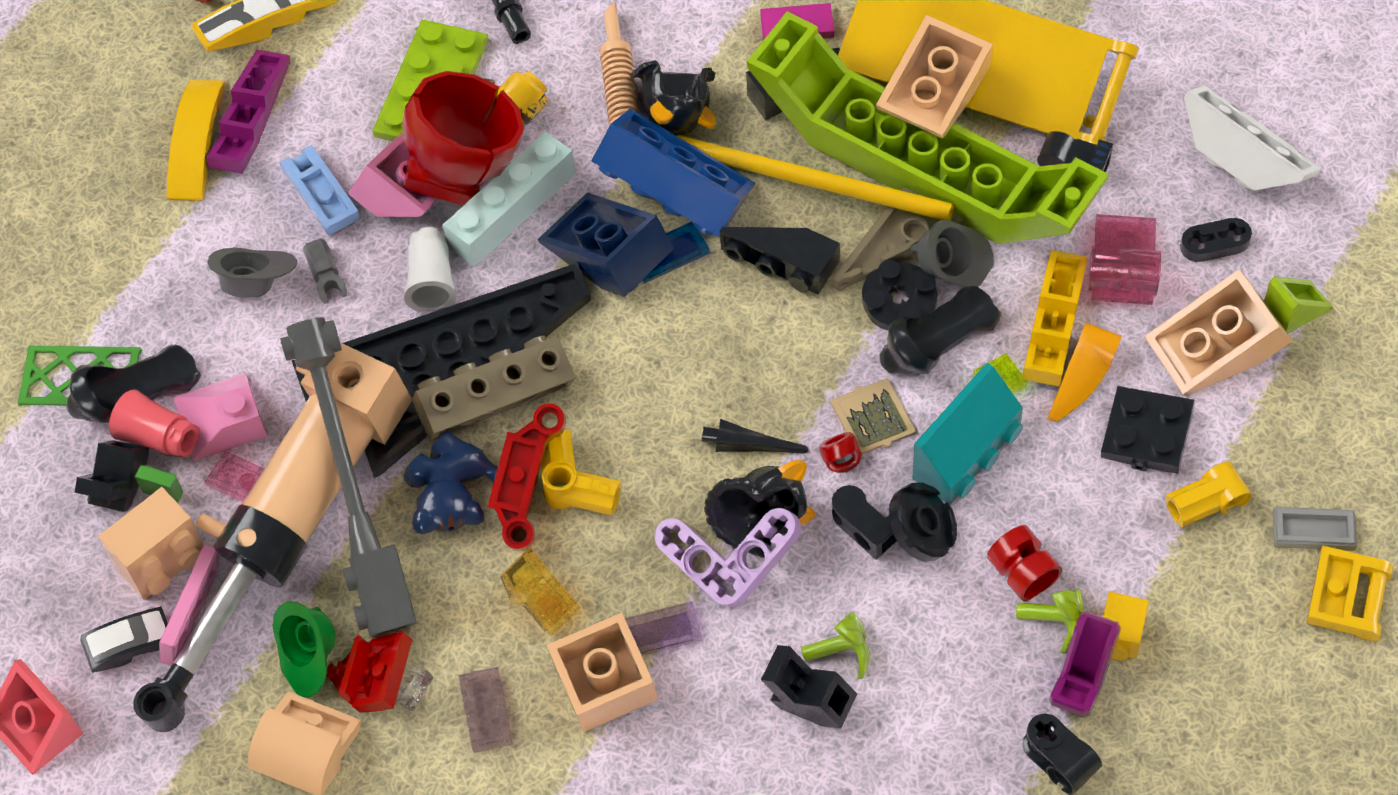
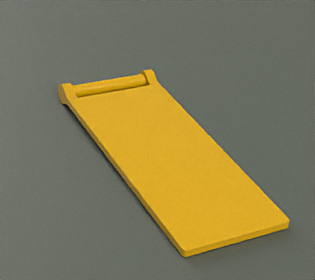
M857 0L838 57L848 69L859 75L888 84L925 16L928 15L993 44L991 65L976 93L966 105V109L1045 134L1052 131H1060L1076 140L1080 139L1096 145L1099 139L1107 142L1104 138L1131 60L1136 59L1140 49L1138 46L1129 42L1100 36L987 0ZM1107 52H1113L1118 56L1091 133L1080 132Z

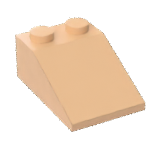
M926 15L877 102L876 108L943 138L974 96L988 71L992 60L993 44Z
M1240 269L1144 336L1184 396H1188L1261 364L1293 341L1255 286Z

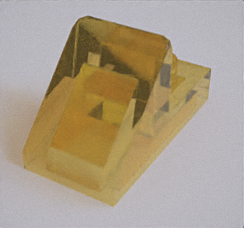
M528 548L500 575L510 602L514 605H523L548 635H554L581 609L531 548Z

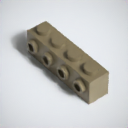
M542 335L524 343L525 349L511 353L510 349H505L490 356L489 363L476 367L475 362L469 363L454 370L455 376L441 381L440 377L436 376L418 384L419 390L413 395L412 402L429 441L439 438L445 431L455 432L570 386L576 379V376L559 337L556 336L546 340L545 335Z

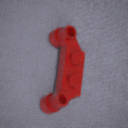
M547 403L539 406L534 412L532 422L516 433L507 432L487 508L496 511L503 526L502 538L504 542L515 551H524L530 548L535 540L534 527L527 520L546 446L552 439L559 437L564 432L566 426V417L561 408L555 404ZM557 419V424L554 427L546 428L548 420ZM525 531L527 533L526 538L521 542H516V534Z

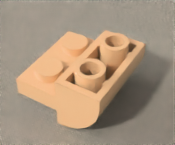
M288 691L274 710L267 708L260 719L250 744L247 768L313 795H323L341 769L342 756L360 732L361 720Z

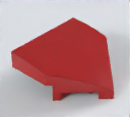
M401 631L373 638L368 643L358 634L353 639L351 652L342 661H338L337 666L332 662L327 666L326 677L336 686L339 691L338 694L359 713L394 709L413 639Z

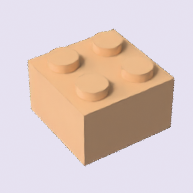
M163 487L159 488L98 535L116 570L143 600L151 594L158 595L166 590L171 579L182 570L192 569L204 545L191 517Z
M622 613L547 645L553 664L583 733L659 700L652 677Z

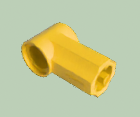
M1227 461L1210 468L1200 480L1166 494L1165 502L1176 524L1183 528L1219 511L1221 514H1227V509L1238 504L1240 507H1243L1251 500L1252 494L1232 462Z

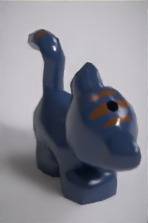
M449 430L445 431L433 443L430 458L424 454H419L406 467L404 473V481L411 488H420L428 484L417 497V510L413 515L412 526L418 534H426L434 530L443 533L451 532L462 528L464 525H478L485 521L484 511L481 506L472 500L471 493L461 483L478 479L484 475L494 483L498 466L488 459L482 449L462 441Z

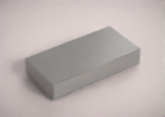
M1274 507V547L1321 549L1322 546H1327L1340 550L1355 551L1357 547L1355 510Z

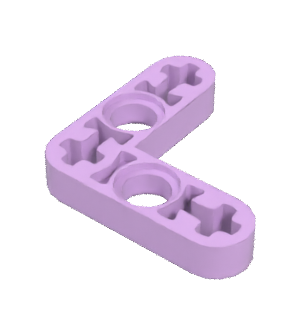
M772 509L763 516L728 559L723 557L689 524L676 518L663 520L657 526L654 538L658 548L714 601L724 606L735 607L746 601L797 541L801 534V523L795 514L786 509ZM778 519L783 522L788 519L785 524L788 529L787 534L777 533L774 536L777 532V527L774 523ZM671 529L679 531V538L684 543L690 545V547L684 550L681 546L674 543L668 544L671 541V537L668 535ZM764 536L771 539L770 542L775 544L776 548L773 550L770 545L761 541L760 538ZM754 547H761L765 555L764 562L758 568H749L746 563L748 551ZM707 552L711 558L710 567L703 573H697L693 568V559L698 553ZM719 574L723 579L730 582L736 580L733 588L736 590L735 595L725 594L722 596L726 589L721 583L713 580V578Z

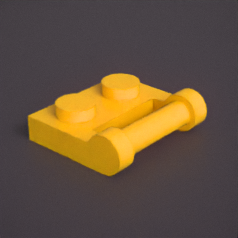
M1322 546L1306 624L1356 635L1357 638L1374 642L1379 641L1382 632L1379 620L1386 582L1392 578V563L1383 559ZM1359 573L1367 574L1370 577L1363 618L1352 616Z

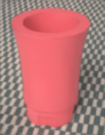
M138 390L127 391L120 397L112 410L109 420V431L115 440L135 443L167 456L176 455L183 459L190 456L194 451L200 436L199 427L189 422L185 416L161 406Z

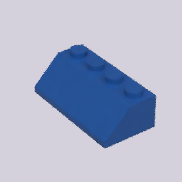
M631 108L610 124L591 160L599 166V170L606 176L614 179L619 177L631 185L630 188L636 194L656 199L662 203L663 209L668 213L678 217H686L694 222L696 229L710 236L714 234L719 237L721 228L728 227L755 185L754 181Z

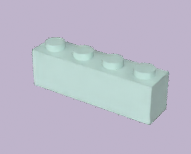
M545 131L516 157L500 176L493 178L443 224L448 248L475 267L576 174L572 150Z

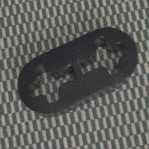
M1227 218L1195 225L1183 233L1180 250L1185 258L1194 262H1203L1239 254L1248 248L1252 230L1247 222L1239 218ZM1228 231H1233L1235 235H1241L1240 240L1234 241L1233 237H1227ZM1192 239H1198L1199 243H1205L1204 248L1198 249L1197 245H1191Z

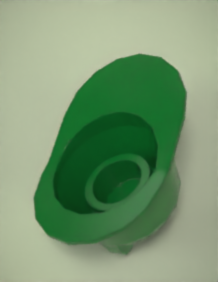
M287 601L278 606L274 613L272 624L281 671L297 695L309 698L317 694L324 685L327 674V657L333 650L336 642L335 628L328 616L319 607L307 608L298 602Z

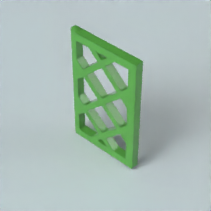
M28 346L18 405L66 406L68 397H65L62 392L70 387V379L56 387L45 375L63 362L74 372L76 367L68 358L75 353L94 354L97 358L88 365L103 363L106 367L115 368L107 360L111 355L131 354L130 362L125 366L128 367L138 362L142 348ZM36 353H55L58 356L57 359L42 370L34 364ZM40 379L52 391L45 397H28L30 386Z

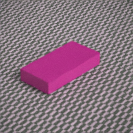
M831 3L760 9L763 40L787 11L816 25L818 33L823 39L834 38Z

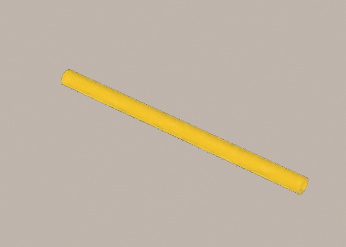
M678 135L679 138L729 167L940 220L951 221L955 207L953 203Z

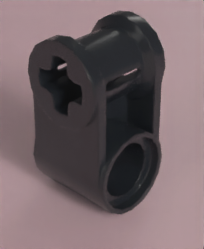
M1046 713L1038 714L1028 723L1027 732L1022 744L1025 754L1048 775L1054 784L1057 785L1058 782L1064 787L1061 790L1068 795L1075 794L1102 767V761L1093 748L1080 740L1057 717ZM1045 735H1047L1051 739L1049 740L1045 738L1042 741H1039L1036 737L1042 738Z

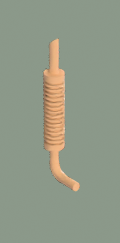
M616 2L611 4L604 13L607 42L603 43L599 49L609 126L630 108L640 114L635 78L630 77L634 70L631 45L627 41L621 40Z

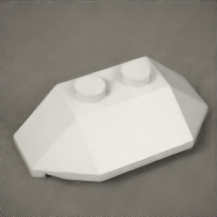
M1206 85L1189 90L1185 94L1184 100L1196 149L1206 155L1205 158L1210 164L1223 168L1232 174L1234 180L1242 187L1260 190L1302 182L1319 174L1321 168L1304 154L1237 106L1215 94Z

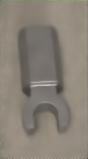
M320 238L306 243L303 247V252L312 276L317 283L320 300L324 304L329 303L326 293L331 288L339 289L342 297H346L347 289L344 280L338 276V269L327 242Z

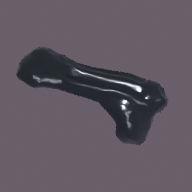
M965 286L951 300L938 307L926 317H903L892 320L888 327L887 345H884L879 354L881 366L890 374H928L937 365L941 355L960 344L968 335L980 330H994L1002 313L993 304L991 297L981 288Z
M177 344L166 346L157 354L125 368L80 365L71 374L70 395L66 401V408L75 419L109 423L115 404L127 391L138 390L153 400L169 390L190 391L199 381L201 374L196 367L193 356Z

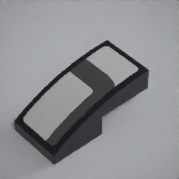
M162 606L113 620L81 635L80 641L91 672L121 667L131 663L133 656L159 651V642L168 624Z

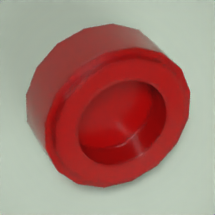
M851 432L833 436L821 443L818 448L827 468L832 472L844 473L851 471L858 466L862 459L858 442ZM852 454V458L845 463L835 462V460Z

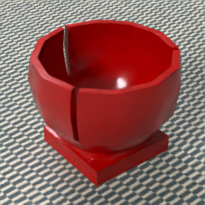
M444 71L423 78L407 102L404 110L402 130L409 156L403 188L464 206L480 191V184L500 176L515 155L524 133L520 108L502 90L485 122L486 116L496 98L499 86L474 74Z

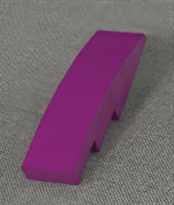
M258 49L255 51L231 89L232 103L219 122L220 136L207 155L208 168L243 174L263 134L291 61L290 55Z

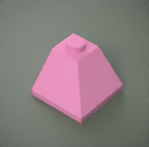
M402 133L365 166L348 193L376 217H422L439 200L438 198L403 188L409 151Z
M246 373L173 397L178 414L185 416L189 422L197 425L200 430L199 440L195 445L194 451L191 453L193 461L267 436Z

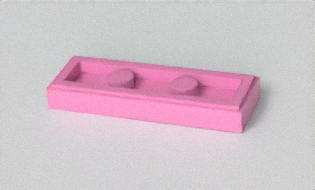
M203 545L159 642L160 663L171 666L190 635L219 569L218 552L214 547Z

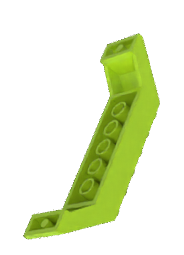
M788 11L746 61L749 71L810 146L890 188L900 190L904 186L921 196L953 203L955 205L954 213L964 218L963 226L975 229L983 234L984 237L997 244L1070 234L1109 177L1108 173L1076 157L1072 163L1038 166L955 123L946 135L940 138L877 109L876 104L885 87L848 69L818 33L816 25Z

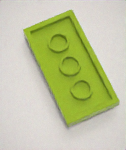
M421 19L372 130L373 136L393 141L401 133L403 134L402 122L405 106L423 78L444 71L475 74L489 41L488 34Z

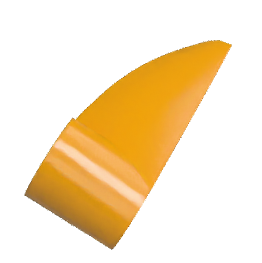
M1088 322L1085 323L1047 420L1057 422L1079 407L1095 391L1111 366L1122 335Z

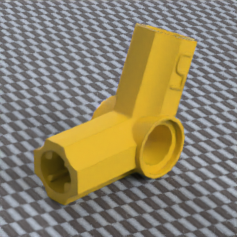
M564 429V432L559 437L547 443L541 465L543 493L546 503L554 509L563 510L572 506L612 516L614 512L616 513L622 489L621 481L576 471L572 433L570 430ZM557 484H566L563 487H555Z

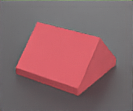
M22 659L14 661L0 689V739L33 775L83 733L65 707Z

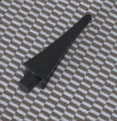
M720 419L719 429L703 426L701 442L716 444L715 452L762 451L805 454L809 451L806 445L771 437Z

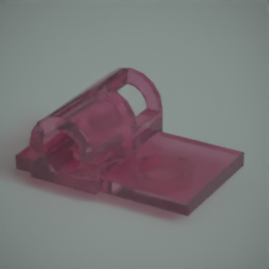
M1096 214L1094 246L1091 247L1088 281V291H1092V301L1153 305V296H1157L1161 272V251L1155 250L1156 218Z

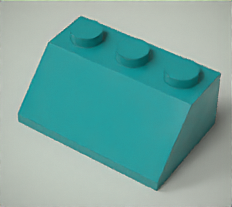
M987 362L914 443L912 479L916 482H924L935 487L941 493L938 497L944 502H948L949 505L957 496L965 498L975 485L976 479L974 477L981 469L988 471L999 457V448L1005 442L1012 444L1023 429V424H1021L1023 407L994 366Z

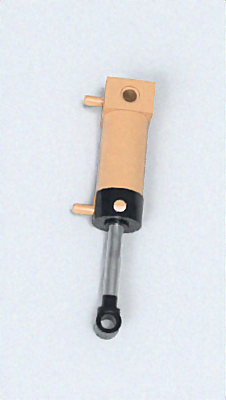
M340 343L342 351L334 352L335 357L326 366L354 468L371 439L384 445L386 444L412 402V398L395 368ZM296 367L298 372L305 375L301 384L309 395V399L243 503L237 506L227 524L206 514L200 515L196 521L197 528L218 538L213 545L214 549L234 566L164 678L157 677L153 683H148L141 687L135 695L133 708L136 715L155 731L168 732L175 729L182 722L185 716L184 702L188 697L184 691L254 578L271 586L283 587L307 548V542L342 488L311 372ZM166 701L165 708L160 713L153 715L154 707L158 703Z

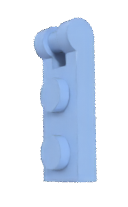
M312 145L301 150V155L293 159L288 157L279 162L282 171L289 181L292 182L328 236L361 219L359 211ZM310 166V168H308L307 170H305V171H303V172H300V171H302L303 169H305V168H307V167Z

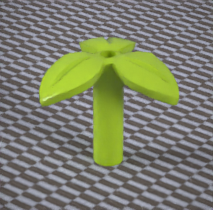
M1076 588L1054 593L1052 597L1056 605L1018 603L1016 607L1017 619L1059 621L1067 626L1068 633L1060 651L1062 654L1067 653L1077 621L1081 613L1084 612V599L1080 589Z
M853 612L848 613L845 619L841 620L834 627L836 632L840 634L839 636L801 646L805 662L849 649L854 651L859 659L858 679H863L869 665L870 651L865 642L866 633L862 622Z

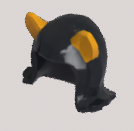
M653 60L645 62L633 70L630 77L640 78L643 84L644 107L649 120L676 136L690 133L698 125L714 129L716 118L709 109L710 92L707 82L714 81L716 72L712 71V67L702 68L701 74L662 72L659 63Z
M794 460L782 467L763 466L752 470L743 478H727L715 484L713 489L708 492V498L705 499L704 512L708 516L706 522L711 525V529L715 532L716 537L736 549L763 516L775 508H783L795 514L800 520L801 525L811 521L815 517V512L811 507L807 506L806 494L801 482L806 473V463L802 460ZM778 519L774 523L777 527V532L774 536L777 533L785 535L788 532L785 526L788 519L784 522ZM764 536L760 538L761 541L771 546V539ZM754 547L748 551L752 555L765 558L761 547Z

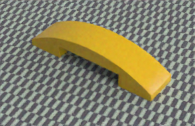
M190 80L184 89L176 113L170 144L167 200L203 201L209 172L206 165L207 155L210 149L216 113L221 110L225 81Z

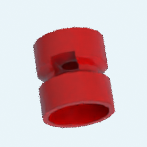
M1020 525L1006 532L990 547L987 553V559L1002 576L1009 575L1008 585L1023 602L1031 600L1051 587L1058 580L1063 570L1047 550L1040 551L1042 543L1027 525Z

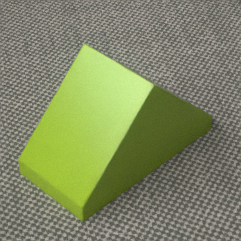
M1274 276L1269 281L1264 299L1288 334L1334 308L1311 280Z

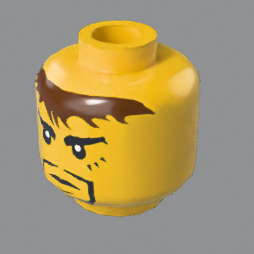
M526 71L524 74L522 72H513L500 85L496 95L497 101L499 93L502 90L506 92L520 108L523 124H529L548 102L545 94L548 91L547 87L530 71Z

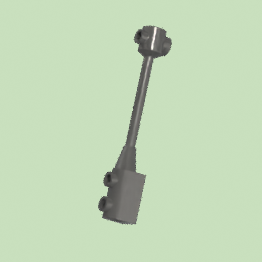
M319 317L294 323L286 327L288 336L280 338L286 361L294 359L296 367L311 372L349 512L350 567L343 568L349 592L358 591L361 605L353 607L359 630L368 628L369 635L374 636L417 624L395 544L381 548L371 522L372 520L368 512H365L327 374L326 366L335 357L334 352L342 351L334 320L326 322L325 318Z

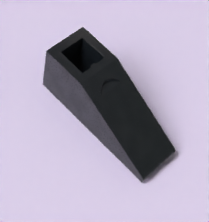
M722 227L720 230L721 250L724 251L727 257L737 262L745 260L754 264L766 276L774 277L777 275L789 281L793 288L800 292H807L809 290L819 295L840 262V243L809 228Z

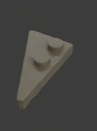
M904 186L900 189L901 191L917 194ZM887 206L833 276L832 287L842 290L868 277L871 272L878 269L881 262L890 259L898 262L914 254L915 252L911 251V246L918 243L922 235L929 231L936 222L941 220ZM953 213L951 221L964 225V218Z

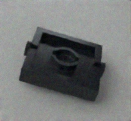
M1117 386L1101 448V458L1130 464L1132 469L1146 471L1149 468L1179 474L1194 412L1195 400ZM1136 463H1142L1143 467L1137 466Z

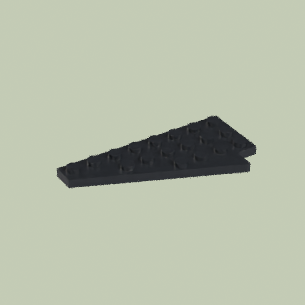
M577 262L342 344L395 368L412 398L415 392L419 390L418 384L427 379L439 376L441 381L455 376L453 371L461 366L475 362L476 367L489 363V357L497 352L510 349L511 353H515L525 349L524 343L542 335L547 337L591 300V295ZM292 360L302 393L307 402L309 395L301 384L305 375L296 370L295 360ZM413 402L408 406L385 445L371 439L364 450L374 478L383 474L427 437Z

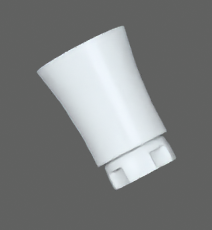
M423 227L417 232H412L409 238L408 273L404 293L406 305L418 312L443 309L452 306L457 299L451 276L449 248L446 244L445 234L440 233L437 228Z

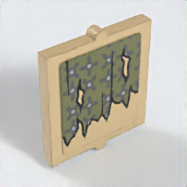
M888 378L863 388L862 386H856L855 391L830 400L844 431L854 434L862 455L883 446L884 448H890L891 443L916 434V430Z

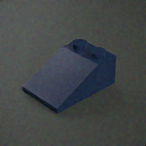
M588 192L537 239L540 244L567 264L571 265L578 262L582 274L601 289L623 297L633 291L638 286V283L654 268L658 267L663 262V259L674 250L657 215Z

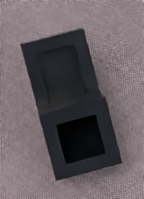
M116 440L98 443L93 474L77 477L74 493L87 495L88 504L121 512L127 511L131 507L139 488L135 475L141 465L147 466L149 448Z
M777 645L761 678V681L773 692L770 701L778 708L824 727L841 729L857 696L853 688L837 672L811 669L790 646Z

